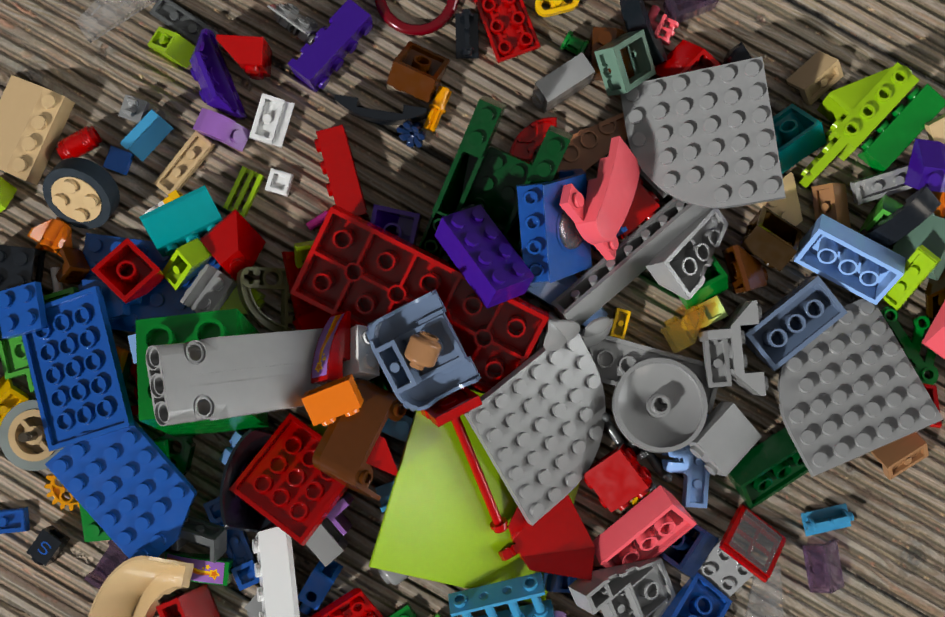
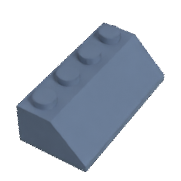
M819 276L809 277L762 314L759 324L749 325L743 330L745 344L770 369L776 371L848 312Z

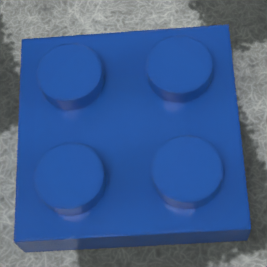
M34 281L0 291L2 339H11L48 329L41 282Z

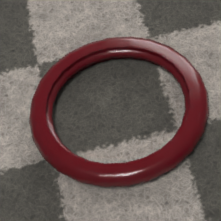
M374 0L381 18L391 28L400 33L414 36L430 34L442 28L451 20L459 0H447L442 13L428 23L409 24L398 19L390 11L386 0Z

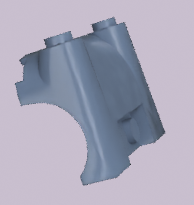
M436 289L370 322L368 330H366L372 351L401 404L403 403L406 409H410L413 412L425 410L447 395L474 384L481 379L470 356L467 357L445 314L447 310ZM419 331H425L439 338L438 342L442 347L436 364L431 368L424 367L423 371L409 366L410 361L404 355L411 335L419 334Z

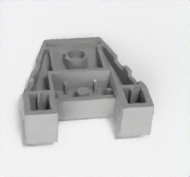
M660 557L592 571L591 580L578 578L568 586L576 606L593 615L601 610L604 617H661L676 596L663 560Z

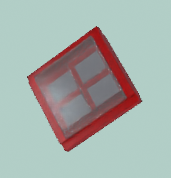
M741 504L736 510L720 542L719 548L765 583L773 572L785 545L786 538Z

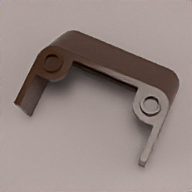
M355 378L354 380L364 400L361 408H359L360 411L349 417H346L345 414L336 417V421L328 425L313 454L312 462L315 468L351 490L380 501L381 496L368 489L373 480V469L366 461L387 419L399 421L406 413L414 415L415 411L406 409L394 393L368 380Z

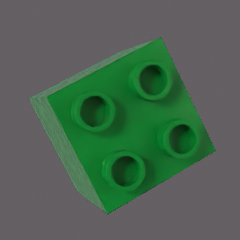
M237 308L135 320L139 421L174 437L269 427L268 412L169 426H160L154 416L146 365V351L151 345L186 343L212 337L259 334L260 332Z

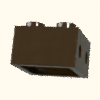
M763 206L747 225L741 246L750 255H756L762 259L768 267L781 271L798 252L802 231Z

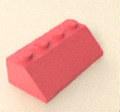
M659 485L593 540L595 555L599 563L605 568L656 558L697 525V523L674 495Z

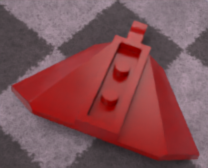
M569 495L563 498L533 526L527 523L517 506L508 524L513 545L498 552L502 561H506L519 554L529 570L585 580L592 579L595 545Z

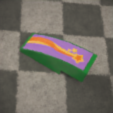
M165 552V559L194 564L191 576L192 582L223 586L231 583L233 558L220 557L216 563L210 562V554Z

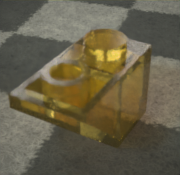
M696 304L684 311L686 315L677 318L675 315L664 321L665 326L661 328V331L674 354L696 343L706 311L704 305L698 308Z

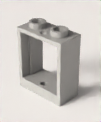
M327 517L306 543L325 567L338 557L349 544Z

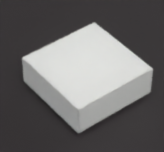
M271 168L265 190L288 197L294 175Z

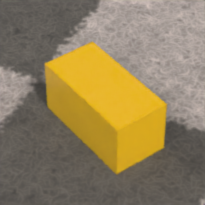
M615 308L613 325L608 336L624 340L631 311Z

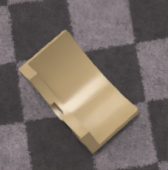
M142 555L130 558L114 569L104 581L93 601L88 617H153L157 610L156 606L161 603L160 598L163 595H169L180 588H189L194 564Z

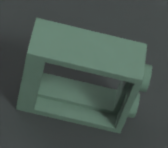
M644 29L624 33L594 51L608 96L628 93L643 83V81L656 74ZM624 47H627L635 74L629 79L620 52Z

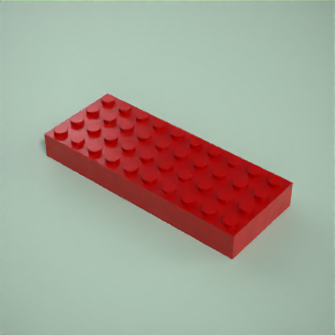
M337 205L330 207L290 291V294L331 315L350 311L351 325L368 326L370 322L436 289L447 310L445 314L467 357H471L481 376V379L471 384V386L485 393L528 359L549 319L548 312L518 297L487 309L455 265Z

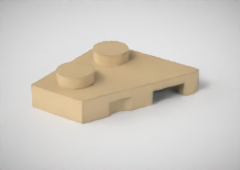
M790 172L783 177L785 199L757 204L760 208L765 206L792 225L797 226L803 221L794 174Z

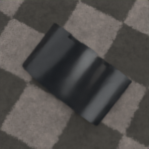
M250 428L237 442L228 458L220 487V512L226 529L258 533L275 525L229 490L274 432Z

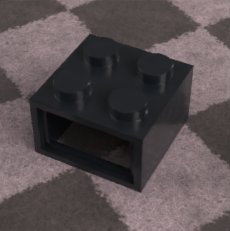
M0 245V291L32 282L35 255H39L35 281L41 282L42 285L46 251L35 248Z

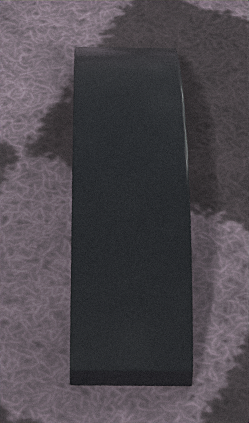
M620 0L627 32L644 29L654 66L667 61L661 38H655L644 1Z
M335 94V101L343 110L359 119L375 124L403 125L407 120L414 123L426 119L428 115L427 108L404 105L403 114L361 108L358 98Z
M925 185L906 199L907 203L870 230L863 229L859 233L887 248L918 227L941 205V202Z

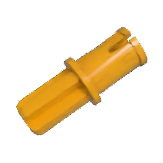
M438 86L432 104H429L430 111L423 126L425 130L429 132L436 130L442 114L446 113L445 108L452 94L450 89Z

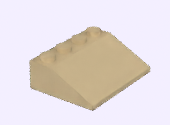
M11 75L0 99V170L38 185L75 102L45 87Z

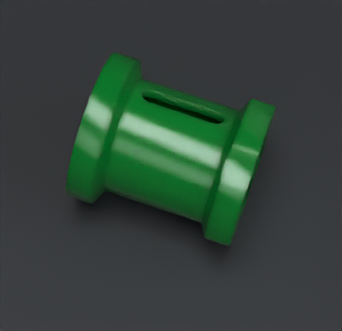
M569 31L560 49H566L575 55L582 52L584 54L590 41H584L573 35L572 31Z

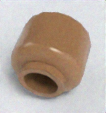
M419 331V334L411 335L404 352L405 358L410 361L409 366L421 371L424 370V367H433L442 348L438 342L439 338L425 331Z

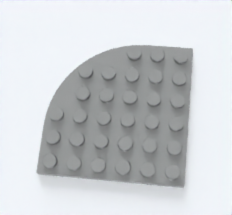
M762 56L643 81V83L628 93L621 94L626 133L632 153L637 158L638 165L645 175L666 194L684 203L705 208H732L786 198Z
M863 298L843 306L848 312L780 368L777 387L779 391L780 413L788 434L811 477L943 420L942 415L878 306Z
M579 333L559 350L546 351L542 347L480 397L482 405L464 414L525 520L532 526L565 498L582 480L583 474L588 471L597 454L603 435L605 422L602 420V415L606 412L603 384L597 367Z

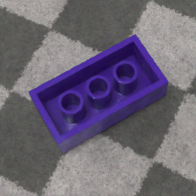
M481 205L441 218L434 235L487 309L526 293L535 276Z

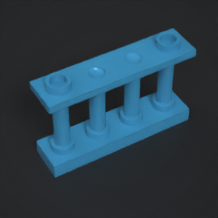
M541 572L448 594L451 617L458 615L473 617L471 612L485 609L487 615L478 617H555L551 599L542 601L540 597L545 595ZM531 598L533 604L519 607L517 601ZM508 604L510 608L496 612L494 607Z

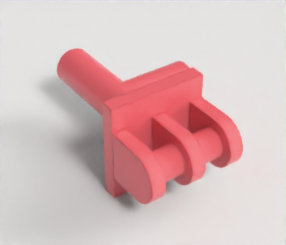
M652 5L648 16L652 29L655 31V38H661L662 43L669 46L671 42L669 39L674 36V29L679 27V23L668 18L666 14L663 15L660 23L656 22L655 19L660 8Z

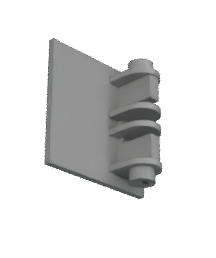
M278 3L267 6L275 12L274 18L277 19L276 22L282 25L289 32L294 29L293 34L297 35L305 43H314L316 37L314 34L320 29L317 26V21L311 17L301 15L299 8L291 3Z
M717 537L719 540L698 572L730 597L754 574L720 549L719 546L722 539Z

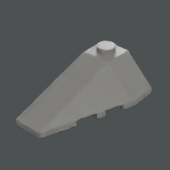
M711 208L659 251L646 265V268L658 285L685 300H690L704 284L706 279L704 274L707 267L712 265L713 253L716 247H719L729 225L718 208Z

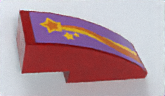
M350 311L331 315L326 322L314 353L311 373L312 384L324 385L343 377V361L350 360Z

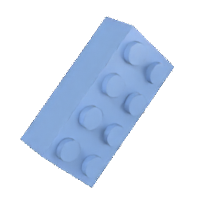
M824 214L819 216L802 238L798 252L794 256V262L875 305L905 274V257Z

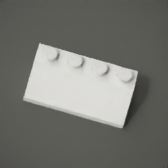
M279 527L259 531L255 536L256 539H252L253 554L257 553L258 563L254 564L255 577L260 579V587H257L258 602L262 601L263 610L259 612V617H300L292 539Z

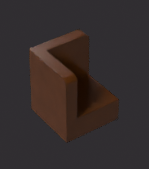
M62 246L59 251L65 263L55 276L60 283L79 285L91 269L82 249Z

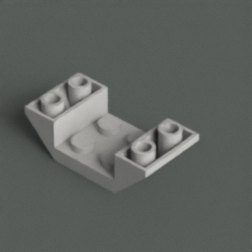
M757 300L740 303L720 329H731L732 338L728 339L732 380L750 395L766 396L769 383L767 376H764V372H745L744 369L747 368L746 354H743L742 344H745V334L741 330V326L759 324V319L762 318L761 306L758 305Z

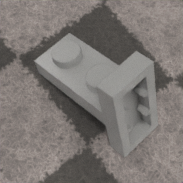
M731 329L707 330L697 333L698 342H702L707 388L732 386L728 339L732 338Z

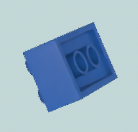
M697 572L694 578L691 577L676 594L661 617H724L732 601Z

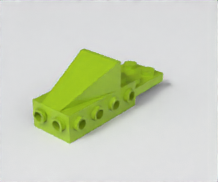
M897 62L893 67L833 90L826 96L817 110L830 120L833 125L825 133V136L828 137L826 139L827 143L824 144L826 147L801 173L803 179L799 184L806 189L836 156L844 162L919 82V79L912 74V71L907 66Z

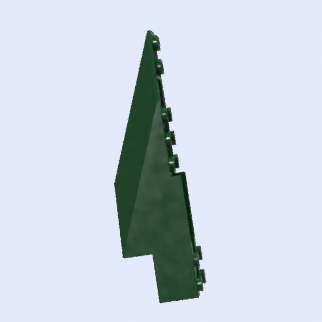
M486 95L481 97L418 247L455 265L434 236L440 220L444 216L461 211V209L469 204H483L486 213L519 255L522 247L516 185L552 181L572 139V134L551 125L533 164L490 145L507 105Z

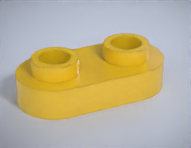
M536 0L535 10L542 17H551L575 10L580 0H572L571 3H565L564 0ZM547 3L550 5V8L544 9L542 5Z

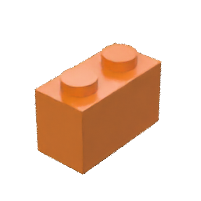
M352 374L306 391L301 398L313 426L322 424V426L329 425L336 421V417L344 414L346 417L352 416L360 411L359 408H361L364 402Z

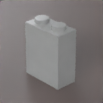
M583 52L535 82L532 101L538 109L542 108L544 113H546L591 83L595 70Z
M721 401L707 416L700 434L688 445L691 447V453L705 463L704 468L710 474L726 477L762 436L734 403Z

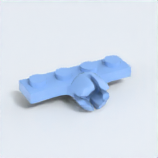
M689 445L673 452L662 453V455L673 457V460L662 459L663 469L669 473L683 474L682 506L707 508L710 473L704 468L705 463L691 453Z

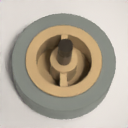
M37 400L25 401L14 406L4 417L0 426V446L6 458L12 464L24 470L39 471L47 469L48 467L45 464L62 449L49 451Z

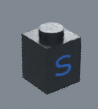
M51 525L42 529L26 553L32 556V560L35 563L47 566L55 562L71 538Z

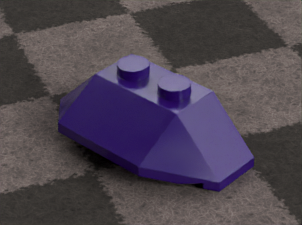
M207 28L201 30L190 58L192 66L190 72L194 80L198 81L201 90H199L201 99L207 105L239 119L248 118L214 32Z

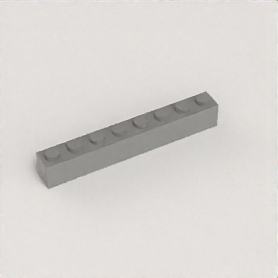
M673 198L619 244L615 259L607 261L603 258L551 302L559 319L575 321L581 326L647 269L646 265L659 251L710 210V208L687 204Z

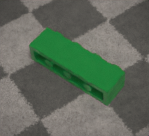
M929 84L921 88L915 87L906 96L909 100L904 105L902 103L899 104L891 112L893 117L889 121H883L876 129L878 133L873 138L870 136L860 146L862 150L857 156L876 173L886 170L925 128L924 124L932 121L944 108L945 99Z

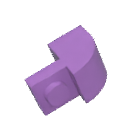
M204 108L201 109L193 127V130L241 152L251 130L237 124L236 121Z

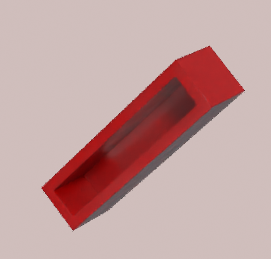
M342 124L316 131L318 139H314L317 152H321L324 161H320L323 174L328 175L330 182L326 183L329 197H334L335 205L361 218L369 217L345 127Z

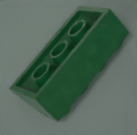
M785 427L779 432L770 435L764 442L752 447L732 469L728 477L747 507L751 510L809 471Z

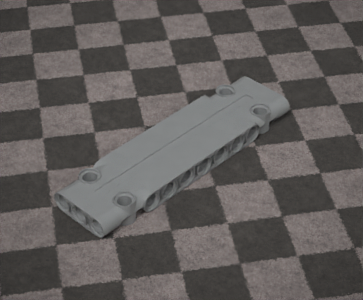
M323 328L212 337L186 343L149 346L146 351V365L154 416L160 426H169L304 407L301 400L304 393L322 386L311 383V373L315 349Z

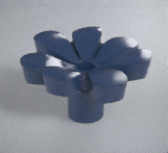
M407 120L403 125L397 127V132L401 133L399 138L402 141L408 140L406 142L408 147H414V145L418 148L422 147V140L425 139L426 134L420 131L422 125L419 122H414L412 125Z

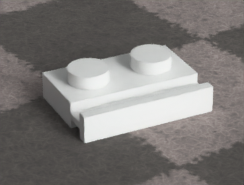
M262 93L249 138L282 148L295 103Z

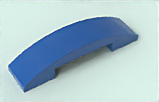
M220 497L204 503L203 506L210 522L224 527L220 512ZM227 529L226 553L228 558H233L231 572L241 591L260 582L259 577H255L254 564L257 563V560L253 554V549L246 532Z

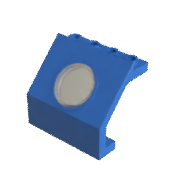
M582 169L558 171L559 179L550 182L516 185L522 260L535 276L531 283L545 281L552 283L592 267L591 244L582 238L573 220L559 205L563 185L571 183L586 200V173Z

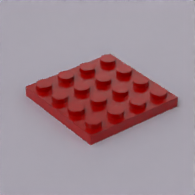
M289 413L229 490L304 546L348 487L314 467L312 462L313 454L322 436Z

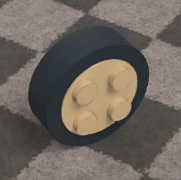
M73 157L62 160L46 176L43 182V195L50 209L60 219L78 228L93 229L102 226L119 205L120 193L115 180L103 167L88 159Z

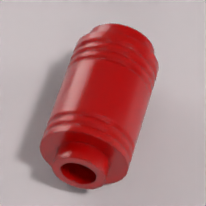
M85 126L58 141L56 150L63 160L73 157L79 158L99 147L102 139L93 126Z

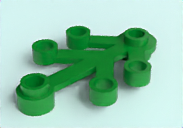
M890 306L880 308L879 310L902 345L906 356L914 364L915 367L913 368L922 383L931 385L936 383L939 377L938 370L934 366L936 353L927 347L924 360L919 354L924 330L930 326L929 318L918 316L913 320L914 331L912 340H910L897 320V310ZM887 312H891V313H892V319H891V320L887 319V317H886ZM920 319L924 320L923 327L919 326L918 322ZM927 370L930 372V377L928 379L924 376V373Z

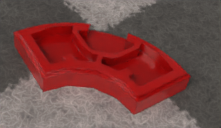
M557 117L542 118L530 123L515 138L510 154L531 162L533 153L541 146L551 125L557 127Z

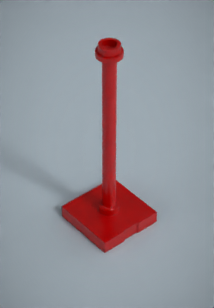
M464 387L440 399L429 408L421 410V413L438 427L449 421L452 422L491 516L492 522L490 527L495 533H502L507 530L508 521L505 517H501L460 417L482 405L478 394Z

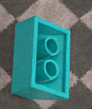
M793 103L773 117L782 174L827 143L822 122Z
M205 185L139 217L162 257L173 255L177 248L196 238L200 240L202 236L223 220Z

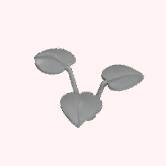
M548 312L549 319L543 329L546 333L543 346L546 351H556L578 335L580 325L571 320H559L553 312ZM600 317L594 319L584 328L580 336L586 348L597 345L608 335L613 325V318Z

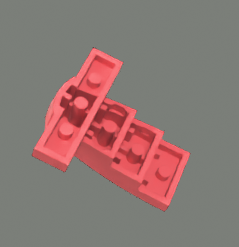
M620 136L611 138L608 157L600 158L597 178L588 180L586 200L571 183L563 185L559 203L561 208L575 223L582 238L594 245L607 261L613 260L616 257V251L619 247L616 235L631 207L641 171L637 158Z

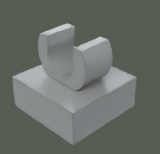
M126 94L118 116L139 123L147 114L150 103Z

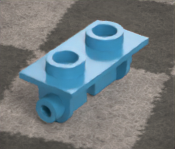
M846 503L800 513L806 536L850 527L851 521H854L853 513L851 511L848 512Z

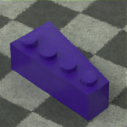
M347 0L330 18L329 24L331 25L328 28L324 26L319 29L314 39L315 42L310 45L306 43L300 50L302 52L301 56L297 60L292 58L287 63L294 75L315 92L320 88L323 89L328 84L329 76L333 71H338L342 67L345 56L355 51L358 46V40L362 35L366 36L373 27L371 15L352 0Z

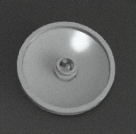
M650 358L636 363L621 376L614 389L612 410L618 428L632 444L649 452L668 453L679 450L696 439L705 425L708 403L702 383L688 367L667 358Z

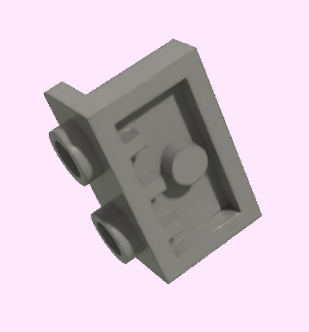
M206 264L200 270L192 285L185 291L180 302L193 309L196 313L218 311L233 292L237 283L219 269Z

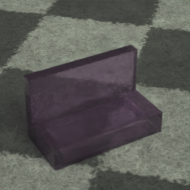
M831 540L825 544L803 545L810 592L832 594L844 587L837 540Z

